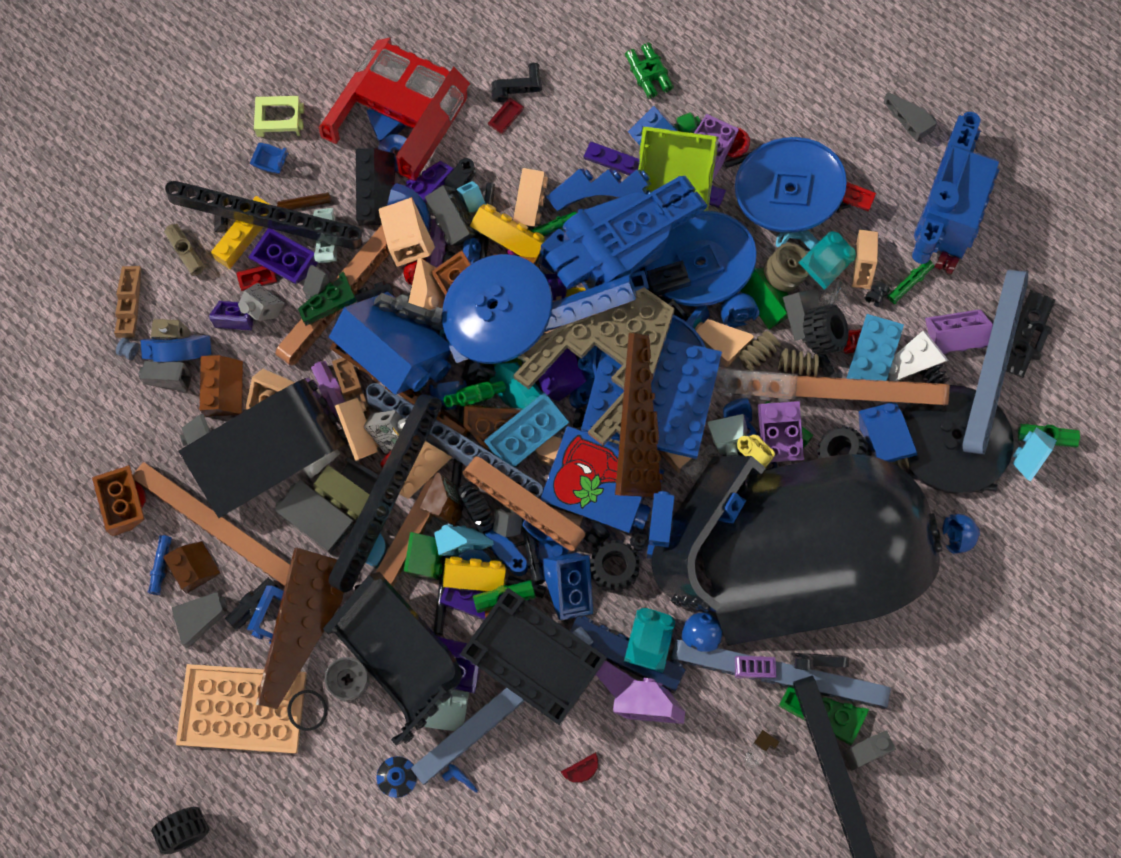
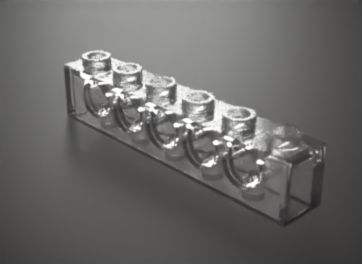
M718 367L717 376L722 379L723 383L721 387L715 383L712 393L714 395V392H722V396H733V393L740 394L741 398H752V395L759 396L761 400H771V397L778 398V401L790 402V399L796 398L798 374ZM735 378L740 379V388L734 386ZM754 380L760 382L759 390L753 388ZM773 382L779 384L780 389L778 392L772 390L771 385Z

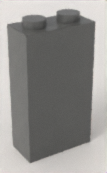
M299 480L288 489L289 493L276 503L274 510L280 517L331 555L353 529L355 523Z

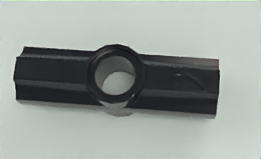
M269 577L254 591L245 594L240 600V604L225 617V620L236 631L253 617L266 586L279 588Z

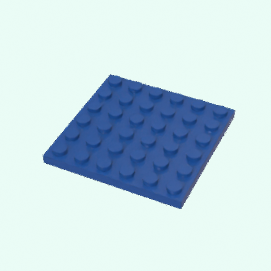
M670 339L665 340L651 383L652 393H655L653 408L654 411H657L659 432L657 450L697 459L722 351ZM603 351L581 432L588 433L592 426L624 392L611 379L622 365ZM616 432L611 439L620 441V434Z

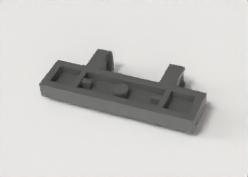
M381 293L374 300L373 306L379 307L381 311L396 313L398 317L413 319L414 322L430 325L435 330L444 329L442 324L443 309L436 306V309L432 310L408 303V296L403 294L394 298Z

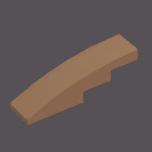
M122 266L116 294L118 298L115 312L117 321L114 331L116 338H135L141 266Z
M344 358L332 361L345 401L358 398L359 401L363 400L367 410L364 412V415L368 419L371 413L353 364Z

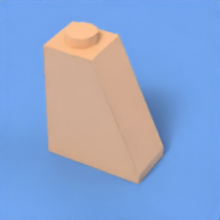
M859 230L856 242L852 287L871 289L877 265L878 232Z
M709 319L704 323H699L695 328L706 348L722 351L720 362L726 368L740 355L742 350H745L747 345H751L754 336L750 333Z

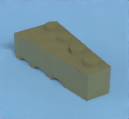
M327 465L313 486V489L319 495L331 500V503L339 509L343 508L346 510L347 515L354 520L359 517L369 497L367 492L329 465Z

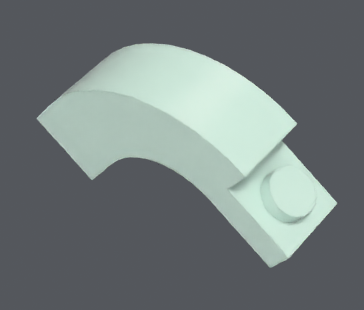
M333 208L317 209L314 211L313 216L335 221ZM316 240L315 261H318V263L337 261V246Z

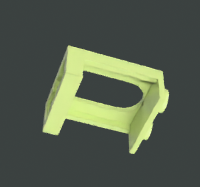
M299 96L255 97L254 131L257 137H264L265 132L296 131L297 136H300V130L304 128L303 119H301V114H304V103L300 102ZM266 106H291L295 109V115L290 120L265 121Z

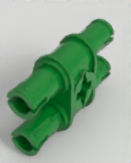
M648 42V47L646 44L641 46V50L646 57L645 60L640 61L635 49H631L632 53L628 50L625 53V57L631 65L630 71L634 74L638 86L643 88L648 99H652V97L654 98L658 94L652 81H659L665 93L668 92L667 88L670 92L674 85L668 77V69L664 67L661 56L655 53L652 44Z
M498 381L495 383L484 382L457 390L455 394L446 395L444 397V404L447 407L454 405L465 406L491 399L495 394L505 392L506 386L503 381Z

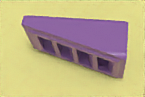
M735 656V678H776L775 657ZM742 662H746V672H742ZM750 662H754V672H750ZM758 662H762V673H758ZM766 662H770V673H766Z

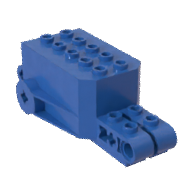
M966 112L963 116L959 115L950 135L927 202L914 231L916 243L912 252V258L917 263L925 264L929 262L933 252L937 253V251H944L949 255L962 259L967 247H972L974 239L979 232V225L984 217V210L988 205L989 195L994 188V181L1000 169L997 168L999 160L974 152L976 141L981 130H978L981 119L975 112Z
M679 176L649 194L634 192L573 215L563 225L565 234L562 245L548 253L545 258L555 273H558L557 276L566 289H571L582 283L584 288L588 290L631 275L659 259L663 253L669 232L701 214L707 208V204L700 194L695 192L696 189L686 176Z

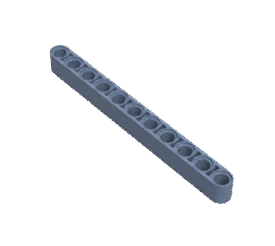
M1008 270L1006 273L963 441L964 452L985 454L1028 285V271Z
M373 383L367 387V402L371 407L379 412L395 410L403 419L408 417L403 414H410L414 405L389 392L380 384ZM435 420L426 439L427 442L466 466L469 465L475 456L480 457L500 472L505 473L513 481L521 483L520 486L530 493H537L535 496L541 499L543 487L539 482L450 427Z
M582 626L572 632L591 646L594 643ZM508 688L504 689L418 761L411 770L420 782L425 785L431 777H435L525 701Z
M675 640L671 660L683 661V664L691 666L700 665L702 668L713 671L718 669L722 670V673L735 675V656L751 655L720 648L709 652H701L697 650L698 647L693 645L690 648L683 640ZM777 661L776 678H758L762 679V682L771 684L776 682L780 683L781 686L794 688L793 681L813 675L821 695L833 698L837 696L841 697L842 700L854 702V700L860 701L861 704L873 707L877 705L881 706L882 709L888 708L891 691L890 687L817 670L795 669L791 664ZM742 662V672H746V662ZM750 662V672H754V662ZM758 662V673H762V662ZM766 662V673H770V662Z

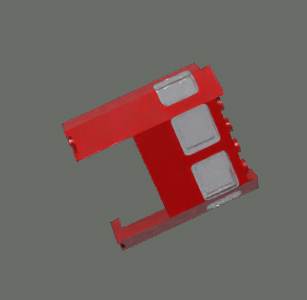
M391 37L377 40L319 126L320 136L337 144L340 140L338 129L356 102L413 128V130L396 155L398 171L400 175L415 181L467 100V88L470 83L454 66L451 71H448L445 67H439L427 59L424 60L417 57L412 52L404 51L399 46L392 45Z

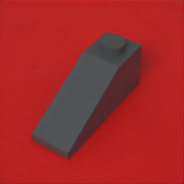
M891 93L886 94L883 103L916 142L934 131L937 123L933 115Z

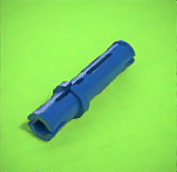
M166 535L159 536L152 571H150L151 579L147 591L149 594L160 595L163 578L166 576V561L163 556L169 553L172 537Z

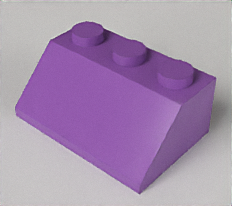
M981 309L925 318L929 336L943 354H947L950 351H966L969 348H985L988 346L993 324Z

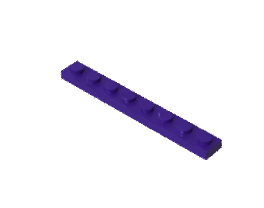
M591 141L584 154L585 160L626 175H631L635 170L639 169L640 159ZM712 185L709 205L719 208L726 190Z

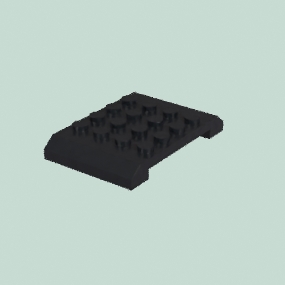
M508 587L460 653L559 726H561L607 660L605 655L585 643Z

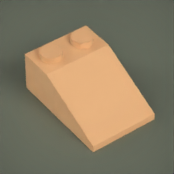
M418 258L408 303L428 310L436 309V306L443 308L445 295L431 273L435 267L422 258Z

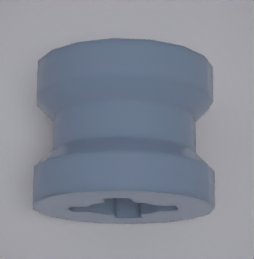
M122 338L117 344L116 354L125 356L128 360H133L139 350V344L136 342L131 343L129 339Z

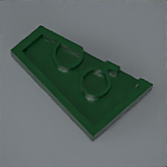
M344 271L339 274V278L333 283L329 282L325 286V290L320 294H315L298 308L305 326L357 302Z

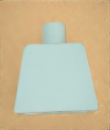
M741 414L707 422L718 454L721 456H738V452H740L737 447L738 439L742 436H747L744 415Z

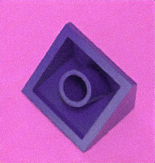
M218 301L209 315V319L215 328L251 331L254 318L240 311L239 302Z

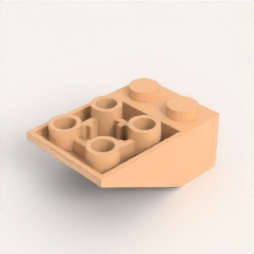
M412 197L378 209L388 249L396 266L431 255L435 246Z

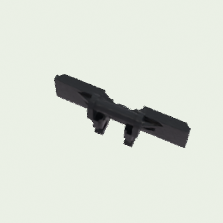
M1030 290L1020 313L1006 372L1024 378L1031 358L1035 360L1041 359L1043 346L1048 334L1052 332V328L1047 326L1046 322L1056 299ZM1035 313L1038 315L1039 320L1031 321L1028 315ZM1037 330L1041 333L1035 348H1033L1029 343L1034 331ZM1015 348L1022 350L1023 354L1017 353Z

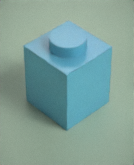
M471 181L457 188L458 194L469 213L477 212L479 207L485 204L479 186L475 182Z

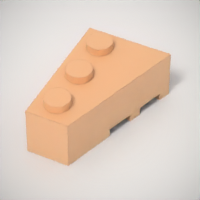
M522 168L513 221L517 224L522 223L531 228H535L537 224L540 225L542 216L540 208L544 205V190L548 184V177L545 172Z
M425 441L399 494L409 499L452 457Z

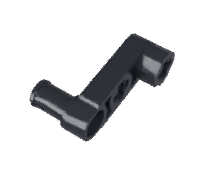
M530 63L528 65L529 78L498 79L492 81V101L501 103L508 100V94L542 91L539 64Z

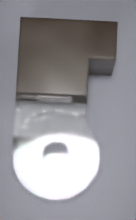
M762 730L744 757L745 765L751 769L758 768L762 764L763 755L770 747L774 750L779 741Z

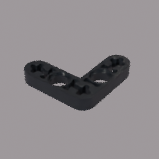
M791 653L790 664L795 669L813 670V666L849 667V657L842 655Z

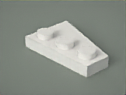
M922 331L894 355L888 378L890 381H898L949 360L928 333Z

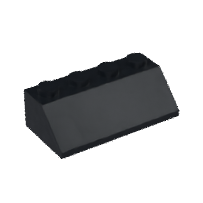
M375 148L355 149L356 221L359 226L382 225L378 209L387 206L391 189L395 185V154Z

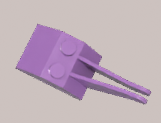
M605 661L596 674L616 698L613 707L614 713L632 720L684 724V709L670 691L664 688L661 683H657L655 679L644 678L643 681H637Z

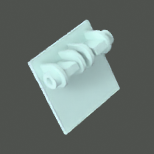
M453 690L451 692L452 696L445 703H441L438 706L439 710L432 717H428L424 727L448 731L457 730L465 722L469 692Z

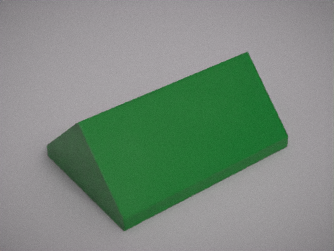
M763 268L754 269L751 278L740 291L750 295L755 300L759 308V317L770 330L788 319L783 297L788 296V293L774 288L767 281Z

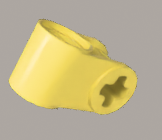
M758 435L742 436L738 439L737 447L744 456L754 457L765 468L775 456V452Z

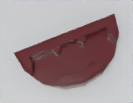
M596 752L560 773L565 779L574 783L588 781L598 769Z

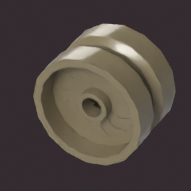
M782 244L764 264V275L767 281L780 291H794L809 275L798 263L807 252L796 244Z

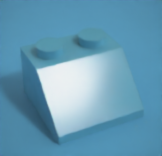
M1037 427L1034 432L1029 431L1023 441L1026 443L1023 448L1018 447L1013 454V457H1015L1013 465L1030 482L1052 452L1057 441Z
M452 524L442 526L441 530L434 532L439 555L459 556L466 550H483L494 545L493 541L475 528H467L465 525L453 527Z

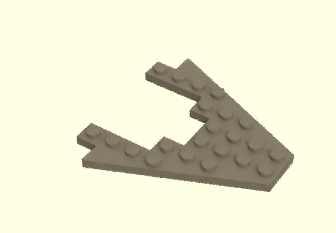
M645 287L636 291V300L566 324L541 336L533 347L518 357L524 364L513 375L514 379L527 389H530L567 348L582 359L595 345L622 365L611 379L624 390L629 333L649 335L651 349L649 367L654 377L674 315V308ZM624 392L588 431V435L603 446L616 432L620 434Z

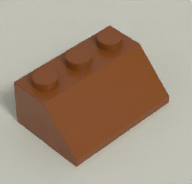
M221 355L201 356L200 412L204 414V417L241 414L243 361Z
M130 465L92 477L104 526L112 537L131 531L145 520Z

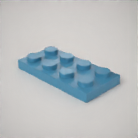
M866 314L846 379L887 381L904 324Z
M543 392L485 439L484 442L498 458L515 467L567 425L569 421L549 396Z

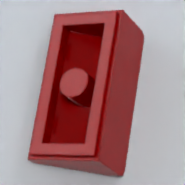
M262 265L236 272L241 291L250 288L256 283L263 286L277 282L276 274Z

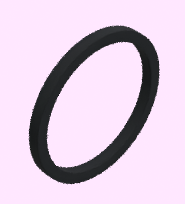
M303 690L296 693L288 704L287 713L289 720L297 729L302 731L317 729L323 724L327 716V705L324 698L313 690ZM303 693H311L317 696L322 702L324 709L321 721L311 728L298 725L291 714L293 701Z

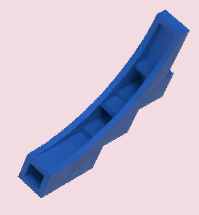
M578 169L546 197L557 211H562L571 204L592 196L610 195L620 198L634 192L649 194L651 191H647L646 188L651 183L649 182V175L644 170H635L621 182L622 177L616 170L607 169L593 181L594 177L589 170Z

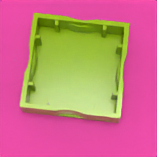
M643 126L638 170H644L650 177L649 182L651 185L646 190L653 192L679 176H686L696 189L695 192H698L706 202L707 208L704 211H708L719 137Z

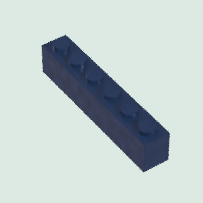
M577 616L570 630L571 633L582 626L594 641L591 646L605 655L607 661L643 679H655L657 683H661L664 688L675 694L686 671L681 663L674 660L672 662L666 660L662 673L626 662L624 658L629 642L628 637L622 634L617 636L611 633L610 628L604 625L599 627L593 624L594 621L585 616L580 618Z

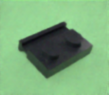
M683 260L647 271L652 290L656 296L691 286Z

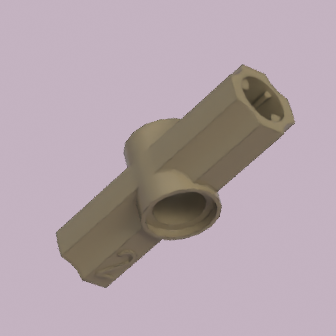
M171 224L167 226L164 233L191 276L202 273L206 267L179 225Z

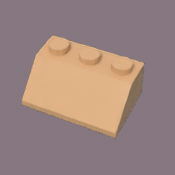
M265 369L260 370L252 377L245 409L248 410L295 382Z
M358 398L335 405L355 461L377 453L379 445L364 428L367 421L364 412L367 410L363 400L359 401Z

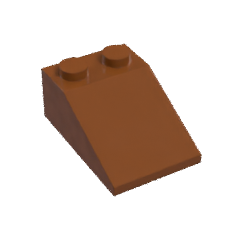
M460 251L431 271L445 296L457 276L471 265L463 251Z

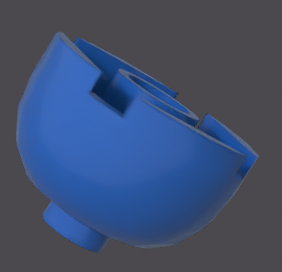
M736 293L724 300L721 305L722 321L724 325L727 324L732 328L747 325L744 321L750 319L754 321L759 316V308L755 300L745 293Z
M459 381L440 383L436 385L437 388L429 385L430 396L439 398L445 410L457 409L456 405L447 407L444 404V397L455 394L457 390L467 387V381H462L463 385H460Z
M964 514L949 515L950 517L945 518L942 529L943 534L947 533L950 539V545H946V548L953 554L970 551L977 544L980 536L979 528L971 517Z
M708 613L693 614L686 620L682 631V639L685 644L690 648L691 645L698 647L697 650L701 652L717 649L723 635L719 620Z

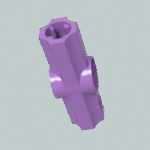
M432 219L430 237L435 248L431 255L427 257L426 262L437 268L443 264L447 242L444 239L443 235L445 233L442 228H439L435 219Z
M326 361L317 362L311 367L312 372L319 384L318 387L322 396L327 400L335 416L339 417L335 405L345 402L341 394L342 391L336 378H333Z

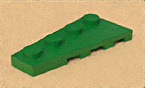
M788 687L778 706L805 721L795 690ZM827 697L822 698L835 737L851 746L869 709L855 707L845 702L840 703Z

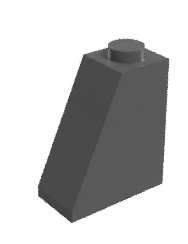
M818 288L783 297L795 341L802 339L803 343L806 342L803 333L804 315H806L809 309L819 307Z
M144 361L143 367L139 370V379L146 385L188 392L192 374L182 362Z
M218 592L171 608L181 644L185 648L194 644L226 614L225 608L228 606L224 596L221 597Z
M886 730L843 751V755L851 771L889 755L896 748Z

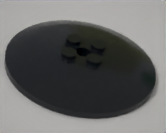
M950 385L948 405L908 403L902 412L917 451L916 456L907 458L909 463L908 469L922 483L938 491L951 494H968L980 491L1001 477L1012 458L1014 448L1012 428L1006 415L998 405L985 454L963 451V441L976 394L975 389L960 385ZM952 432H959L962 438L955 439L952 436Z

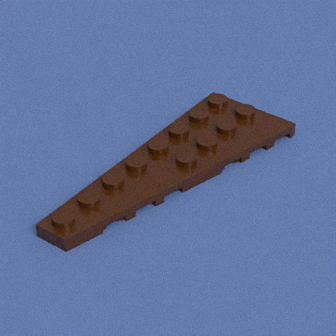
M629 333L615 489V495L654 497V493L661 491L660 480H663V474L659 470L661 454L657 450L659 440L657 411H654L653 408L655 393H652L651 388L653 373H651L649 367L651 358L649 335Z
M335 342L332 343L330 346L332 351L355 365L362 372L370 375L371 379L380 383L379 380ZM410 388L399 393V395L410 403L415 404L417 398L422 393L419 391L415 392ZM441 408L436 420L459 434L468 437L470 432L463 426V423Z

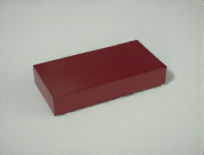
M509 98L488 122V125L500 134H503L524 110V106Z

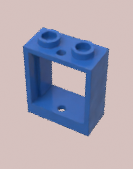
M266 586L247 630L252 632L251 635L261 640L264 637L270 640L269 644H271L273 634L259 628L272 598L281 601L283 590L274 586Z

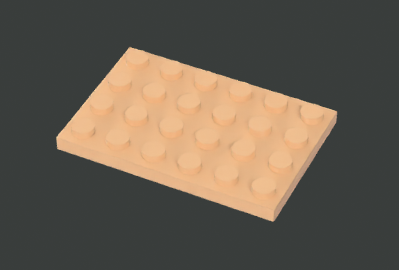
M187 664L176 745L298 754L300 729H297L290 722L287 708L290 699L296 693L305 690L307 673L299 672L278 709H272L256 705L264 669ZM305 693L297 696L291 706L292 717L300 726Z

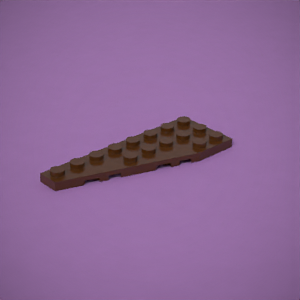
M294 548L256 705L278 709L322 636L323 628L332 619L340 606L344 592L329 584V576L338 559L301 548Z

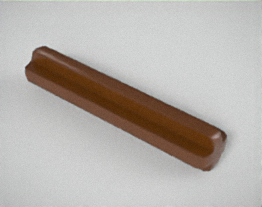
M329 192L281 200L277 202V206L293 210L327 204L331 202V196Z

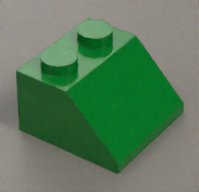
M410 532L404 572L415 578L439 579V575L442 574L443 566L441 560L444 555L438 554L435 537Z

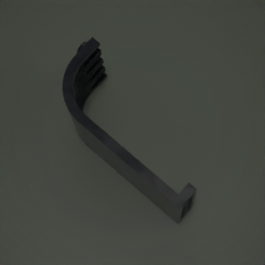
M304 378L289 385L178 451L218 518L225 516L305 467L348 444L344 430L339 429L336 424L338 423L337 417L333 412H329L327 408L329 404L324 396L320 397L317 392L319 389L318 385L313 379Z
M713 456L672 518L669 547H654L651 562L654 579L660 589L671 598L670 601L678 607L684 606L688 609L690 607L696 610L702 609L706 612L709 610L718 611L721 604L700 586L695 573V560L701 545L724 512L731 495L738 491L748 474H762L765 470V467L754 457Z
M380 572L368 575L323 628L327 634L335 633L402 710L406 724L401 728L403 732L391 739L396 746L403 742L405 744L410 742L415 736L414 733L426 725L428 717H432L439 710L438 706L441 703H445L452 696L451 692L461 682V669L452 652Z

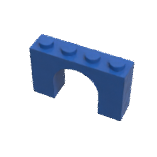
M660 491L654 493L647 551L648 559H652L655 546L669 547L674 495H670L669 492Z

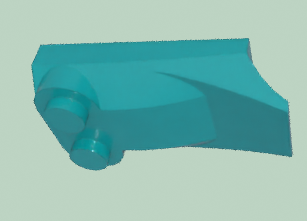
M831 231L798 263L825 290L855 260L856 252L839 233Z
M517 362L497 363L494 367L496 375L488 380L490 383L498 381L505 383V392L498 393L497 395L508 408L524 409L543 392L535 383L530 389H527L514 379L513 375L521 367Z
M650 608L637 610L624 661L663 673L675 627L674 618L671 615Z

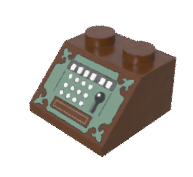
M437 472L420 508L433 517L455 526L457 521L460 520L463 510L456 484Z

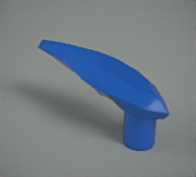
M449 764V770L442 775L443 779L447 782L452 777H455L477 793L478 790L465 774L455 765Z

